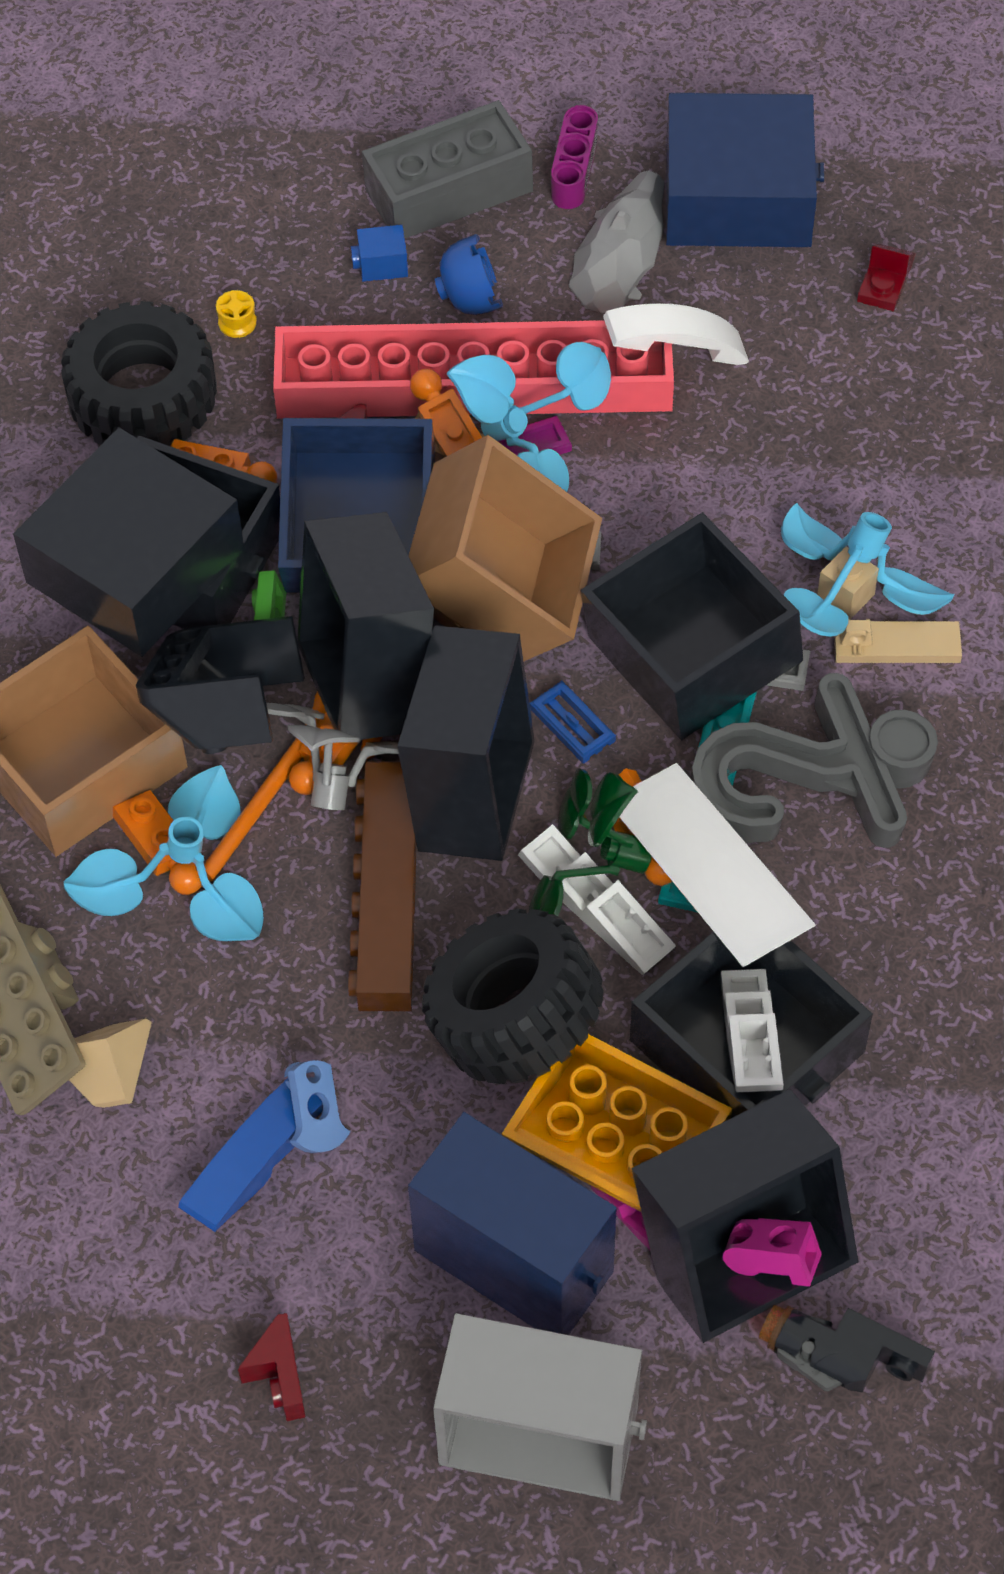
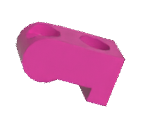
M760 1218L758 1220L742 1219L736 1222L723 1252V1260L731 1270L742 1275L754 1276L759 1273L786 1275L790 1277L792 1285L810 1287L822 1253L811 1222Z

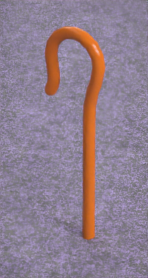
M317 691L312 709L325 714V707ZM315 718L316 725L319 723L321 719ZM383 737L363 739L361 750L366 742H380ZM295 738L204 863L209 881L213 882L287 780L293 766L302 759L299 749L303 743L299 739ZM375 755L369 756L367 759H372Z

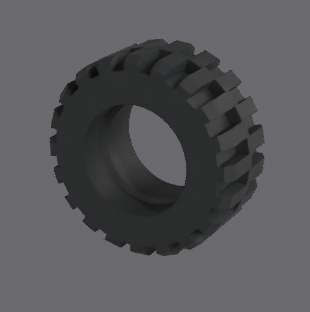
M141 301L140 305H130V302L120 303L119 308L110 310L107 307L99 311L97 317L93 320L89 317L79 326L80 333L75 331L67 342L68 348L63 351L61 359V373L68 406L73 421L78 423L79 429L86 436L89 437L93 434L95 443L102 445L118 428H121L136 438L142 436L171 446V441L176 438L185 441L191 437V427L194 426L199 430L207 421L206 413L213 411L215 395L217 394V382L211 345L207 341L206 333L201 326L196 323L194 324L193 319L185 313L180 312L176 314L175 308L162 304L160 307H156L153 302ZM137 364H155L171 371L160 382L145 388L125 389L108 383L109 379L120 370Z
M523 909L509 910L507 915L502 916L496 913L486 917L487 921L480 925L474 923L465 929L466 934L458 940L454 938L446 946L447 952L443 956L438 955L432 965L433 974L427 975L423 991L425 994L422 997V1012L425 1015V1022L455 1065L475 1080L487 1081L492 1084H506L507 1080H510L512 1083L528 1081V1076L533 1074L541 1076L551 1071L550 1066L560 1061L562 1064L571 1057L570 1051L576 1045L581 1047L588 1038V1028L594 1027L598 1020L600 1010L597 1007L602 1006L604 992L602 988L603 979L599 969L572 928L567 926L563 919L535 909H530L528 913ZM527 985L515 998L498 1006L511 993Z

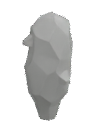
M650 170L639 173L606 208L596 211L594 217L597 221L574 254L573 274L569 283V288L586 309L605 313L608 310L624 307L627 301L640 300L642 294L636 286L654 266L663 233L662 200L664 181L657 173Z

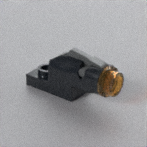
M774 1305L759 1334V1339L768 1343L767 1348L776 1353L781 1361L826 1392L839 1385L850 1391L863 1392L879 1361L886 1364V1370L894 1377L903 1381H911L914 1378L923 1383L935 1351L850 1308H847L837 1329L832 1328L833 1323L804 1314L789 1305L785 1309Z

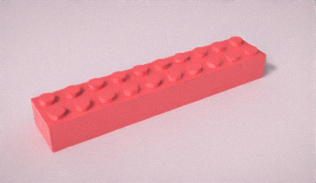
M605 320L275 326L273 390L277 419L339 418L357 404H366L367 417L416 416L418 414L417 407L427 401L420 400L413 395L410 389V380L418 370L431 369L441 378L442 389L440 393L443 394L453 388L468 415H471L464 405L456 386L448 377L447 372L458 363L481 355L500 357L511 367L515 375L516 384L510 397L514 400L513 405L519 408L565 389L556 374L557 357L564 347L575 342L589 343L601 348V351L605 353L611 371V383L606 398L596 408L581 411L575 407L569 395L564 399L527 414L667 412L673 409L674 371L672 343L654 341L648 351L615 347L612 344Z

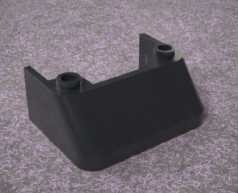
M287 616L191 627L169 634L136 683L139 703L193 748L202 749V752L205 754L219 753L228 747L273 742L274 738L263 686L303 682L305 679L293 617Z

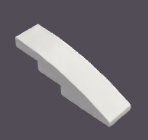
M553 824L518 854L540 880L544 875L552 877L559 870L597 866L586 852L580 856ZM605 874L571 877L562 881L564 889L563 903L642 975L676 947L619 880L613 884Z
M766 969L721 971L724 1017L736 1092L783 1090L776 1018L772 1010L771 993L768 991Z

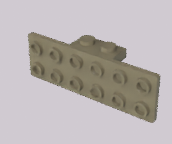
M0 884V1081L15 1114L25 1115L82 1070L86 1062L60 1010L67 1009L79 1001L72 986L73 977L68 969L62 965L55 951L56 942L52 935L43 928H36L18 922Z

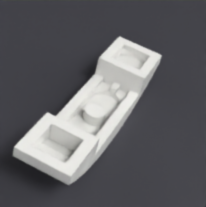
M640 304L608 310L603 315L612 344L615 347L648 351L653 342L658 341L709 349L714 362L734 365L749 362L739 332L735 327L718 315L702 309L676 304Z

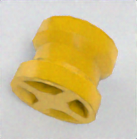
M241 290L225 292L219 297L216 302V313L218 315L220 331L232 338H241L253 332L257 322L253 298Z

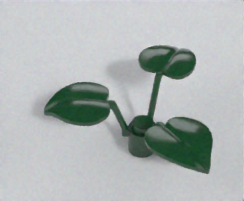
M580 768L576 769L571 785L562 800L558 815V831L564 838L571 839L576 833L579 824L589 829V845L594 847L601 845L600 856L602 859L607 860L608 865L559 870L552 877L544 875L533 894L529 910L545 911L548 914L558 916L564 897L562 881L566 878L599 874L618 876L620 868L641 874L647 870L652 856L636 836L612 830L622 812L638 793L637 789L627 784L619 775L609 772L600 781L591 803L590 815L592 820L589 821L584 813L591 802L592 782L587 771Z

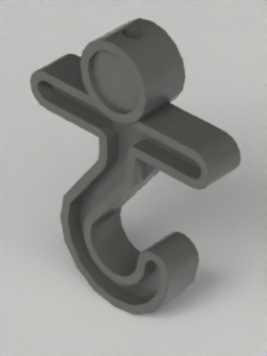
M829 673L820 680L814 701L815 710L828 742H816L757 722L732 723L712 732L698 747L690 779L745 843L769 842L775 839L779 833L784 815V806L777 798L770 795L749 796L733 788L728 780V776L740 769H752L818 792L839 791L851 795L871 842L882 848H890L900 841L907 821L906 810L897 788L911 787L924 779L929 773L937 749L938 739L936 730L926 718L908 710H891L880 715L873 723L872 728H870L850 680L843 674Z

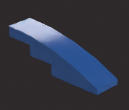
M285 1081L237 1129L179 1201L178 1208L214 1232L266 1184L271 1177L273 1167L295 1147L289 1142L295 1134L296 1123L291 1091ZM312 1094L308 1100V1111L313 1118H316L323 1112L322 1101L315 1094Z

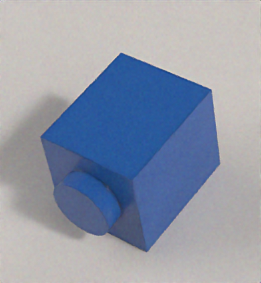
M403 225L357 229L358 245L351 246L353 269L361 268L362 282L408 277Z

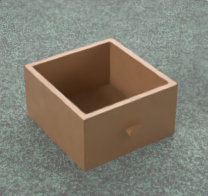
M486 435L433 464L408 556L432 605L466 629L520 634L523 661H526L574 640L582 607L580 590L587 586L602 517L494 438Z
M89 625L0 683V793L55 857L113 819V806L148 790L154 791L188 767L182 738L139 703L136 690L137 677Z

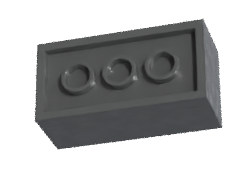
M500 100L361 151L365 190L387 226L403 225L404 238L533 192L532 150Z

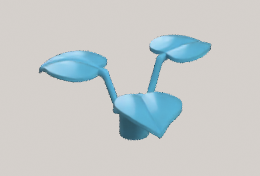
M575 342L564 347L557 357L556 374L565 389L519 408L513 405L514 400L510 397L516 384L514 372L506 361L500 357L493 355L475 356L452 367L447 372V375L456 386L469 413L481 422L484 436L489 435L496 441L506 439L508 446L516 445L529 450L517 456L567 492L569 488V473L561 456L552 449H544L539 452L536 444L519 439L518 436L527 427V413L564 399L569 395L575 407L581 411L596 408L604 401L610 388L611 371L607 357L601 351V348L586 342Z
M798 503L788 511L782 522L781 536L785 544L796 553L808 559L817 560L824 556L827 560H833L847 545L849 547L848 553L850 557L824 600L816 593L803 588H791L783 594L799 610L800 623L816 634L837 636L845 631L849 622L848 615L843 610L831 605L856 561L869 563L872 559L878 557L877 567L879 572L877 581L884 584L882 589L883 595L889 601L908 612L920 615L933 613L951 602L955 594L944 591L905 571L885 567L886 555L890 547L884 543L892 526L887 519L876 513H862L856 526L853 525L849 534L843 539L807 515Z
M222 765L212 767L195 775L173 794L168 805V814L173 819V822L169 827L167 843L160 844L159 851L141 873L137 874L136 862L127 853L118 849H103L86 857L75 871L64 880L65 891L79 906L98 915H121L133 910L141 903L143 892L138 883L145 881L165 855H169L171 859L178 863L188 864L193 862L196 865L201 885L205 890L193 897L190 904V918L195 928L201 934L218 941L253 940L260 935L263 927L264 917L260 898L254 887L246 879L234 873H224L211 884L205 870L204 856L201 854L203 838L214 840L224 837L241 814L238 797L229 783Z

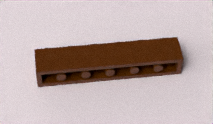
M365 762V779H357L356 786L357 805H364L363 816H355V842H362V854L354 853L353 876L354 880H361L360 892H352V918H359V930H351L350 956L358 957L357 970H349V996H357L358 1011H412L417 851L415 833L401 762Z

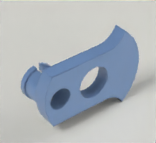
M318 1060L290 1064L285 1071V1077L288 1076L289 1081L285 1082L291 1091L296 1130L289 1142L296 1148L309 1153H321L335 1149L345 1141L350 1130L342 1125L339 1118L331 1064ZM314 1072V1077L307 1078L306 1073ZM312 1094L317 1095L323 1104V1112L319 1119L313 1118L308 1111V1100Z

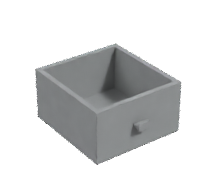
M455 1313L433 1407L439 1465L620 1501L632 1436H639V1440H644L647 1420L635 1421L638 1410L642 1350Z

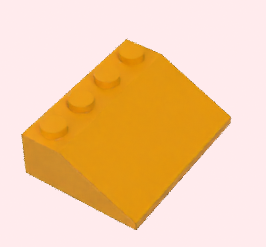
M588 1034V1038L581 1047L576 1045L570 1051L571 1057L562 1064L560 1061L550 1066L551 1071L537 1077L501 1135L529 1153L641 1212L631 1168L731 1119L732 1108Z

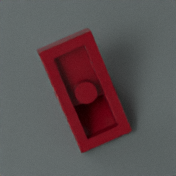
M880 243L872 245L869 267L859 290L857 302L895 311L916 253Z
M287 1313L278 1314L241 1363L238 1372L241 1384L279 1377L269 1380L274 1408L284 1407L286 1420L291 1421L306 1418L288 1315Z

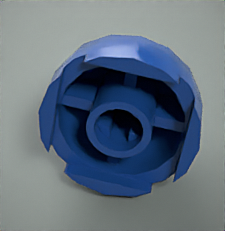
M477 234L459 240L443 253L440 261L441 276L435 278V284L441 299L449 298L455 309L471 315L485 314L503 308L502 299L493 300L495 295L492 287L495 286L497 280L485 247L477 249L475 246L480 240Z

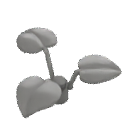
M266 703L268 714L296 717L306 724L288 725L287 730L311 751L314 781L311 806L331 810H345L348 786L356 787L357 776L365 760L373 755L385 753L399 754L398 742H366L350 774L346 775V766L332 764L333 743H360L359 737L335 729L317 728L315 718L324 719L325 715L319 711L293 704ZM324 745V763L320 764L319 747Z

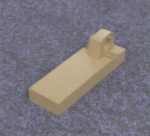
M848 619L849 622L845 631L834 636L835 663H961L962 659L959 621H870V619Z

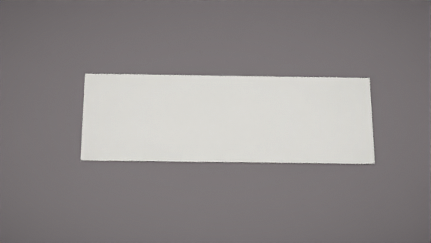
M677 763L633 786L638 790V793L627 805L620 818L742 967L816 926Z

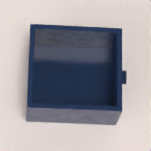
M669 93L666 140V245L811 247L817 200L816 181L824 182V162L816 163L813 94Z
M283 418L278 569L286 593H300L304 521L387 512L409 555L433 464L435 463V440L432 419Z
M466 1112L461 1114L408 1184L414 1251L535 1329L569 1335L614 1272L617 1207Z

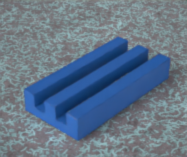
M560 681L529 703L530 710L583 764L590 760V756L593 754L597 755L603 750V747L611 745L616 741V735L563 681ZM560 695L599 737L594 739L579 724V721L556 701L555 697ZM545 704H547L586 744L585 747L544 706Z

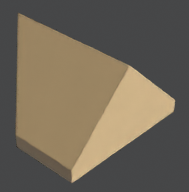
M148 1019L112 1024L74 1038L86 1065L69 1081L93 1106L106 1108L132 1103L152 1024Z

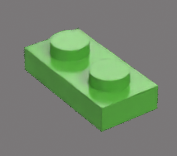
M275 570L259 572L257 589L252 591V606L255 612L254 620L278 618L285 615L287 593Z

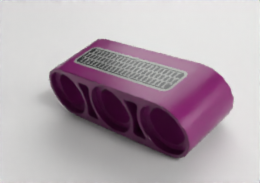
M573 106L564 115L551 170V200L559 208H576L585 199L597 147L598 115L589 106Z

